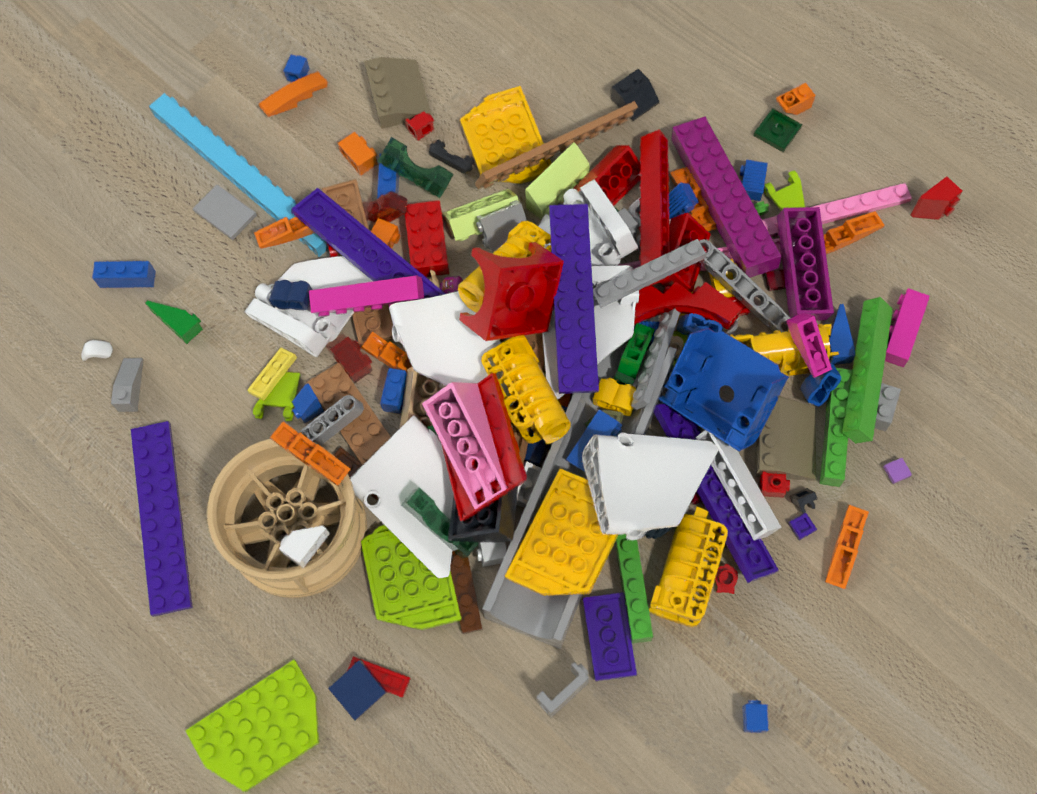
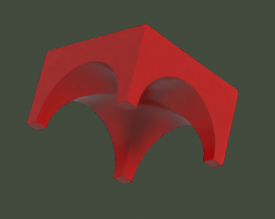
M529 242L528 250L532 256L526 258L503 257L489 253L479 247L473 248L471 256L478 262L484 277V300L480 310L475 315L467 312L460 313L459 320L485 341L548 332L554 307V296L557 294L564 263L562 259L536 242Z

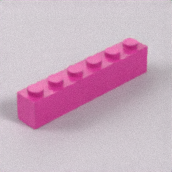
M409 276L309 290L311 313L318 314V317H327L332 312H336V315L347 314V310L364 312L365 308L371 307V310L383 309L382 306L389 305L390 307L392 304L424 299L422 277Z

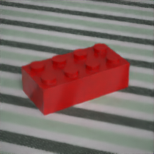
M440 200L404 205L410 264L425 277H431L430 270H433L436 276L450 274Z

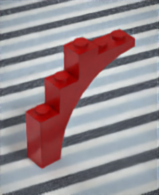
M677 282L672 286L668 285L663 293L652 285H648L639 290V301L635 306L634 326L643 320L662 315L675 308L680 314H698L708 320H714L728 330L739 318L742 308L707 282L701 287L697 286L693 293Z

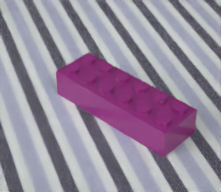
M820 207L783 208L777 216L789 317L792 318L804 312L814 315L816 321L827 320L834 314Z

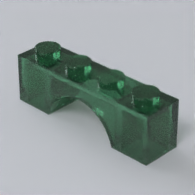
M393 137L390 138L378 160L385 167L390 168L400 176L407 178L439 198L454 175L440 165L433 168H422L416 165L408 156L407 146Z
M420 487L414 489L401 504L460 558L468 557L479 544V542L449 541L450 519L440 511L435 501Z

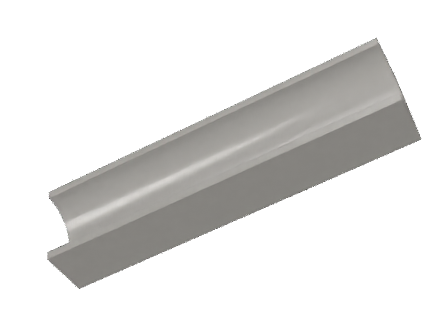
M627 343L622 344L597 364L598 383L601 378H612L615 372L618 371ZM669 347L650 403L638 410L633 408L630 416L623 415L621 433L646 435L654 416L655 406L660 401L659 397L662 396L664 386L673 368L677 349ZM649 351L646 352L637 377L633 382V386L636 389L639 384L638 379L644 370V362L650 353ZM595 393L573 394L565 413L571 423L570 429L562 438L552 443L513 535V540L510 542L482 608L485 619L560 650L583 594L542 596L507 580L505 575L559 469L587 479L584 471L566 459L586 430L584 423L592 418L599 409L603 411V408L593 404Z

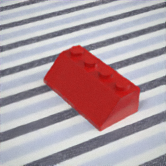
M616 145L573 189H577L579 192L581 191L580 187L595 179L609 201L615 206L641 179L639 175L641 171L640 162L629 145Z
M688 212L671 218L669 224L670 252L696 239L699 241L703 239L709 241L711 234ZM696 262L670 275V279L660 283L667 287L677 282L689 292H693L701 263Z

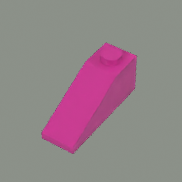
M803 312L786 320L792 339L812 376L815 378L832 370L815 316Z

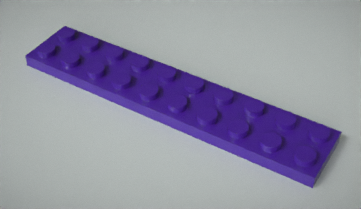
M316 188L291 208L293 215L372 281L419 276L422 277L424 299L446 294L319 188Z
M588 204L549 205L551 253L564 261L557 294L554 296L559 394L599 392Z
M665 403L655 406L654 414L667 437L697 440L696 437L701 434V431L696 423ZM710 465L697 492L713 521L721 523L727 528L728 534L725 543L747 583L775 574L779 570L762 539L753 540L715 470Z
M166 421L131 429L149 607L150 615L155 617L193 608L171 423Z

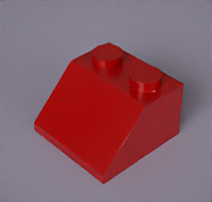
M946 176L920 196L910 216L939 220L944 215L947 217L955 210L954 206L961 200L959 197L963 190Z

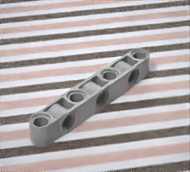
M700 240V244L706 248L707 258L699 262L773 332L775 330L784 332L781 329V324H787L786 320L790 319V317L710 241ZM726 271L732 272L733 280L726 277ZM754 297L760 299V306L754 304Z

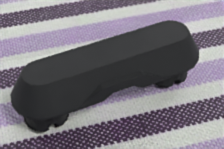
M436 140L435 143L430 144L429 154L432 157L462 173L473 170L472 165L475 163V160L470 155H466L463 159L448 153L444 149L446 147L445 143L441 140Z

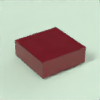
M783 269L765 273L769 291L786 289Z

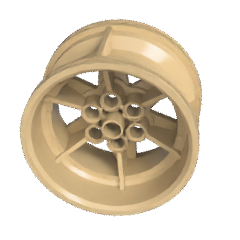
M271 439L253 444L232 458L218 475L209 496L207 521L209 532L216 548L249 582L269 594L286 598H302L321 593L341 581L355 566L362 553L361 541L367 534V518L363 502L355 495L349 475L347 474L337 486ZM301 473L298 481L287 494H284L269 481L279 475ZM321 479L333 487L339 501L334 503H314ZM254 493L266 512L249 522L241 523L244 508ZM301 496V500L298 503H293L295 497ZM276 501H281L279 507L273 508V504ZM308 511H314L313 516L309 518L305 517ZM270 519H273V524L269 527H266V522ZM339 524L335 537L329 546L324 541L304 568L301 566L288 568L291 559L279 550L281 541H278V538L281 534L290 535L292 531ZM270 540L266 564H262L252 558L246 550L245 544Z

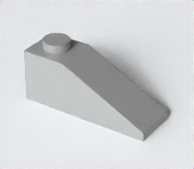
M143 358L123 359L113 385L111 404L118 412H138Z

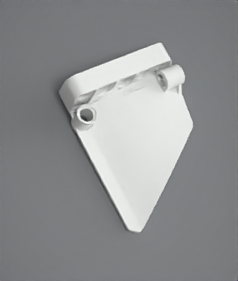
M344 256L295 263L278 280H288L290 282L306 281L313 290L373 282ZM260 284L255 290L256 298L252 300L244 311L255 321L280 334L314 357L319 356L328 342L337 338L354 313L353 310H347V314L336 315V312L329 313L330 316L318 317V314L311 313L310 303L308 310L303 311L273 308L269 298L274 284Z
M627 265L592 266L593 289L633 270V267ZM639 290L600 308L593 294L597 364L633 336L635 306L639 301ZM553 307L548 332H543L542 335L546 379L557 399H559L564 394H559L555 313Z
M458 291L426 299L399 302L389 307L393 323V339L395 342L402 343L416 372L446 386L451 382L479 383L488 376L481 358L485 352L501 344L500 339L485 341L459 320L460 313L467 312L475 315L476 312L464 304ZM489 358V362L492 365V367L496 366L493 362V358ZM502 371L496 373L498 379L503 376ZM502 383L501 385L504 388V392L507 394V396H510L511 394L508 390V387L505 383Z
M620 433L617 437L593 435L583 451L582 461L602 533L612 535L626 534L628 540H637L642 538L645 532L652 529L677 527L715 458L718 447L711 441L627 433Z

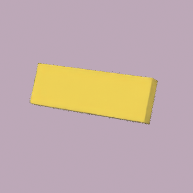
M281 347L248 388L249 394L264 401L297 359V356Z

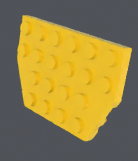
M521 86L488 95L479 106L472 108L468 114H465L460 119L480 176L483 172L544 144ZM543 158L536 166L530 167L529 165L524 168L523 172L517 175L512 173L508 179L502 182L522 184L535 180L552 164L551 160Z
M559 469L505 575L507 580L542 596L591 593L618 535L602 533L587 479Z

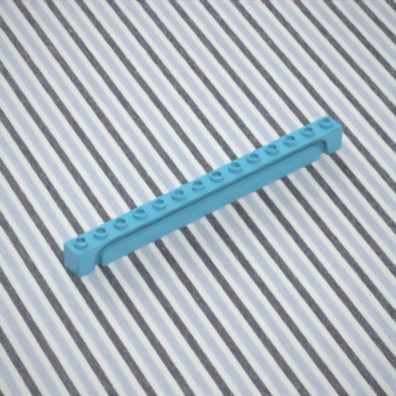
M164 93L149 105L153 115L160 122L165 124L174 134L276 221L285 217L289 220L296 217L291 213V208L296 205L295 200L291 196L287 197L279 186L272 185L271 180L267 176H262L254 165L250 166L242 155L238 156L230 145L226 146L220 136H214L208 126L204 127L201 125L200 120L196 116L192 117L184 106L180 107L173 97H168ZM316 233L298 239L304 245L306 244L318 257L328 250L327 242Z

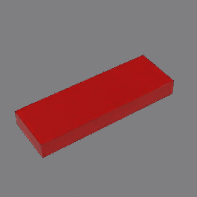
M353 656L347 671L362 659ZM362 660L386 689L387 693L404 698L411 680L410 677Z

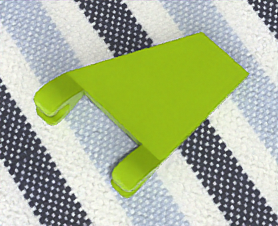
M795 170L788 173L790 176L788 177V182L791 185L777 192L771 182L764 184V194L770 197L781 211L783 208L805 207L801 180Z
M286 372L264 401L259 399L253 409L255 418H263L264 406L285 408L283 411L285 421H293L294 412L292 409H294L292 401L297 396L301 374Z

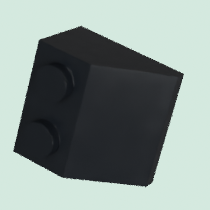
M639 68L611 87V100L619 108L634 101L636 102L638 108L633 112L634 115L630 117L632 122L660 102L650 79Z

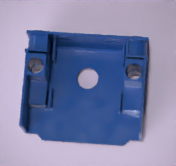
M706 328L690 333L671 376L664 386L667 388V392L659 397V400L740 452L753 445L758 439L789 377L780 372L778 364L725 332H714ZM724 385L730 386L734 391V398L731 402H725L720 397L719 391Z

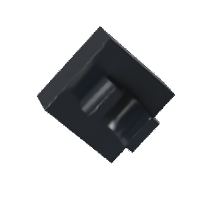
M806 488L790 495V499L793 504L798 506L800 512L806 513L804 508L806 504H809L811 509H815L813 501L817 500V496L814 491Z

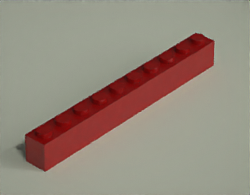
M660 129L642 136L641 145L639 146L641 158L639 159L641 171L639 172L641 184L639 185L641 191V198L639 199L641 205V212H639L641 226H639L641 240L639 241L641 247V254L639 255L641 266L670 252L668 139ZM670 275L650 284V286L670 279Z

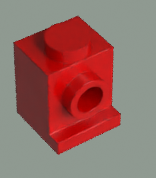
M425 111L415 115L411 120L408 118L405 120L407 130L417 141L434 130V119L430 113Z
M763 471L759 477V489L765 497L783 498L786 491L789 492L790 480H786V474ZM773 482H779V485L776 486Z

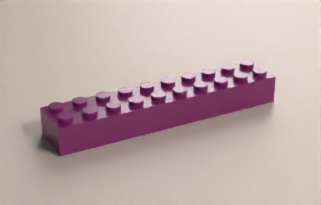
M704 116L672 127L671 141L684 166L688 168L700 187L701 196L708 205V212L716 223V227L734 262L749 278L777 269L781 255L707 118Z

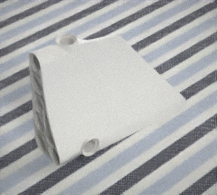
M595 179L580 187L581 191L579 192L577 189L566 191L563 197L565 201L563 205L588 204L591 266H617L623 257L638 249L626 223ZM550 218L540 225V228L549 234Z
M413 415L350 477L355 495L437 578L448 577L450 573L453 541L448 540L453 490L439 437L430 429L428 430ZM376 494L378 502L375 505H369L367 503L368 495Z

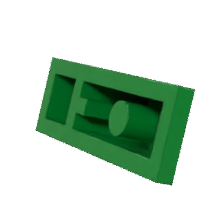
M148 300L145 302L150 311L186 344L203 330L199 324L201 320L194 313L190 315L186 310Z
M639 323L636 324L633 336L630 338L618 367L619 372L636 379L655 329Z

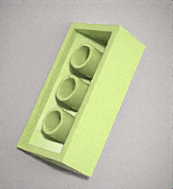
M573 142L525 189L526 208L541 220L545 214L549 215V205H561L564 202L565 192L573 189L589 173L590 164L577 144Z
M508 188L448 210L442 214L452 237L455 240L463 241L468 239L470 235L483 233H480L477 228V216L481 215L483 217L511 205L510 202L518 200V197Z

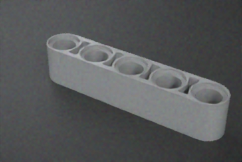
M346 395L298 433H302L312 442L321 446L361 415L364 410L363 403L351 395Z

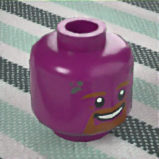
M460 276L446 277L440 283L439 289L446 294L457 292L463 278Z

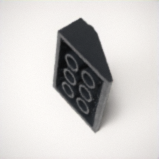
M518 486L464 521H460L453 494L448 540L487 543L512 541Z

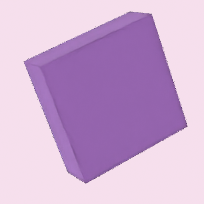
M903 458L888 463L883 467L892 484L909 478L912 475Z

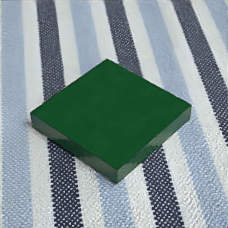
M772 108L753 136L784 153L801 130L802 124Z

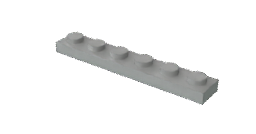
M696 239L594 288L593 294L600 308L707 258L706 252L699 240Z
M675 308L663 313L659 319L660 324L654 333L655 338L649 348L648 358L644 362L643 373L640 375L638 387L633 393L631 406L636 410L650 403L680 314Z

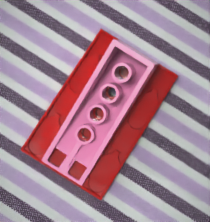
M491 373L479 383L451 382L422 403L441 441L460 521L475 515L478 511L489 506L492 502L506 495L509 491L527 480L519 454L520 450L503 400L505 398L496 373Z

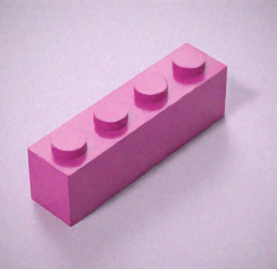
M909 288L905 294H900L897 304L900 305L899 309H895L891 319L894 321L893 326L890 325L885 357L886 362L900 367H904L908 362L930 297L929 295Z

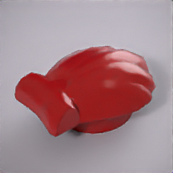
M728 564L719 566L715 576L718 586L717 593L735 594L734 587L738 580L737 570Z

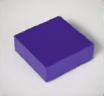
M807 513L788 523L799 541L817 531Z

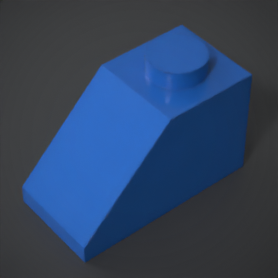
M309 383L301 389L292 401L295 406L292 411L297 419L302 418L304 423L324 413Z

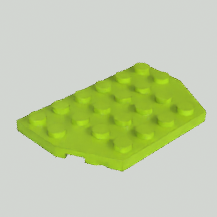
M384 524L361 541L376 619L378 621L425 630L461 620L451 571L448 577L437 578Z
M294 659L185 731L207 769L243 792H247L319 744L316 708L317 695Z

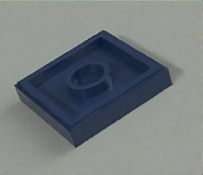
M362 660L355 663L328 688L354 721L387 693L386 689Z

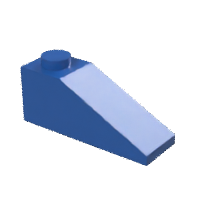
M840 304L835 313L831 335H829L830 352H839V355L829 358V362L834 365L852 363L855 357V348L844 304Z

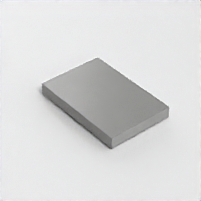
M216 185L193 208L196 214L232 241L257 216L253 210L219 185Z

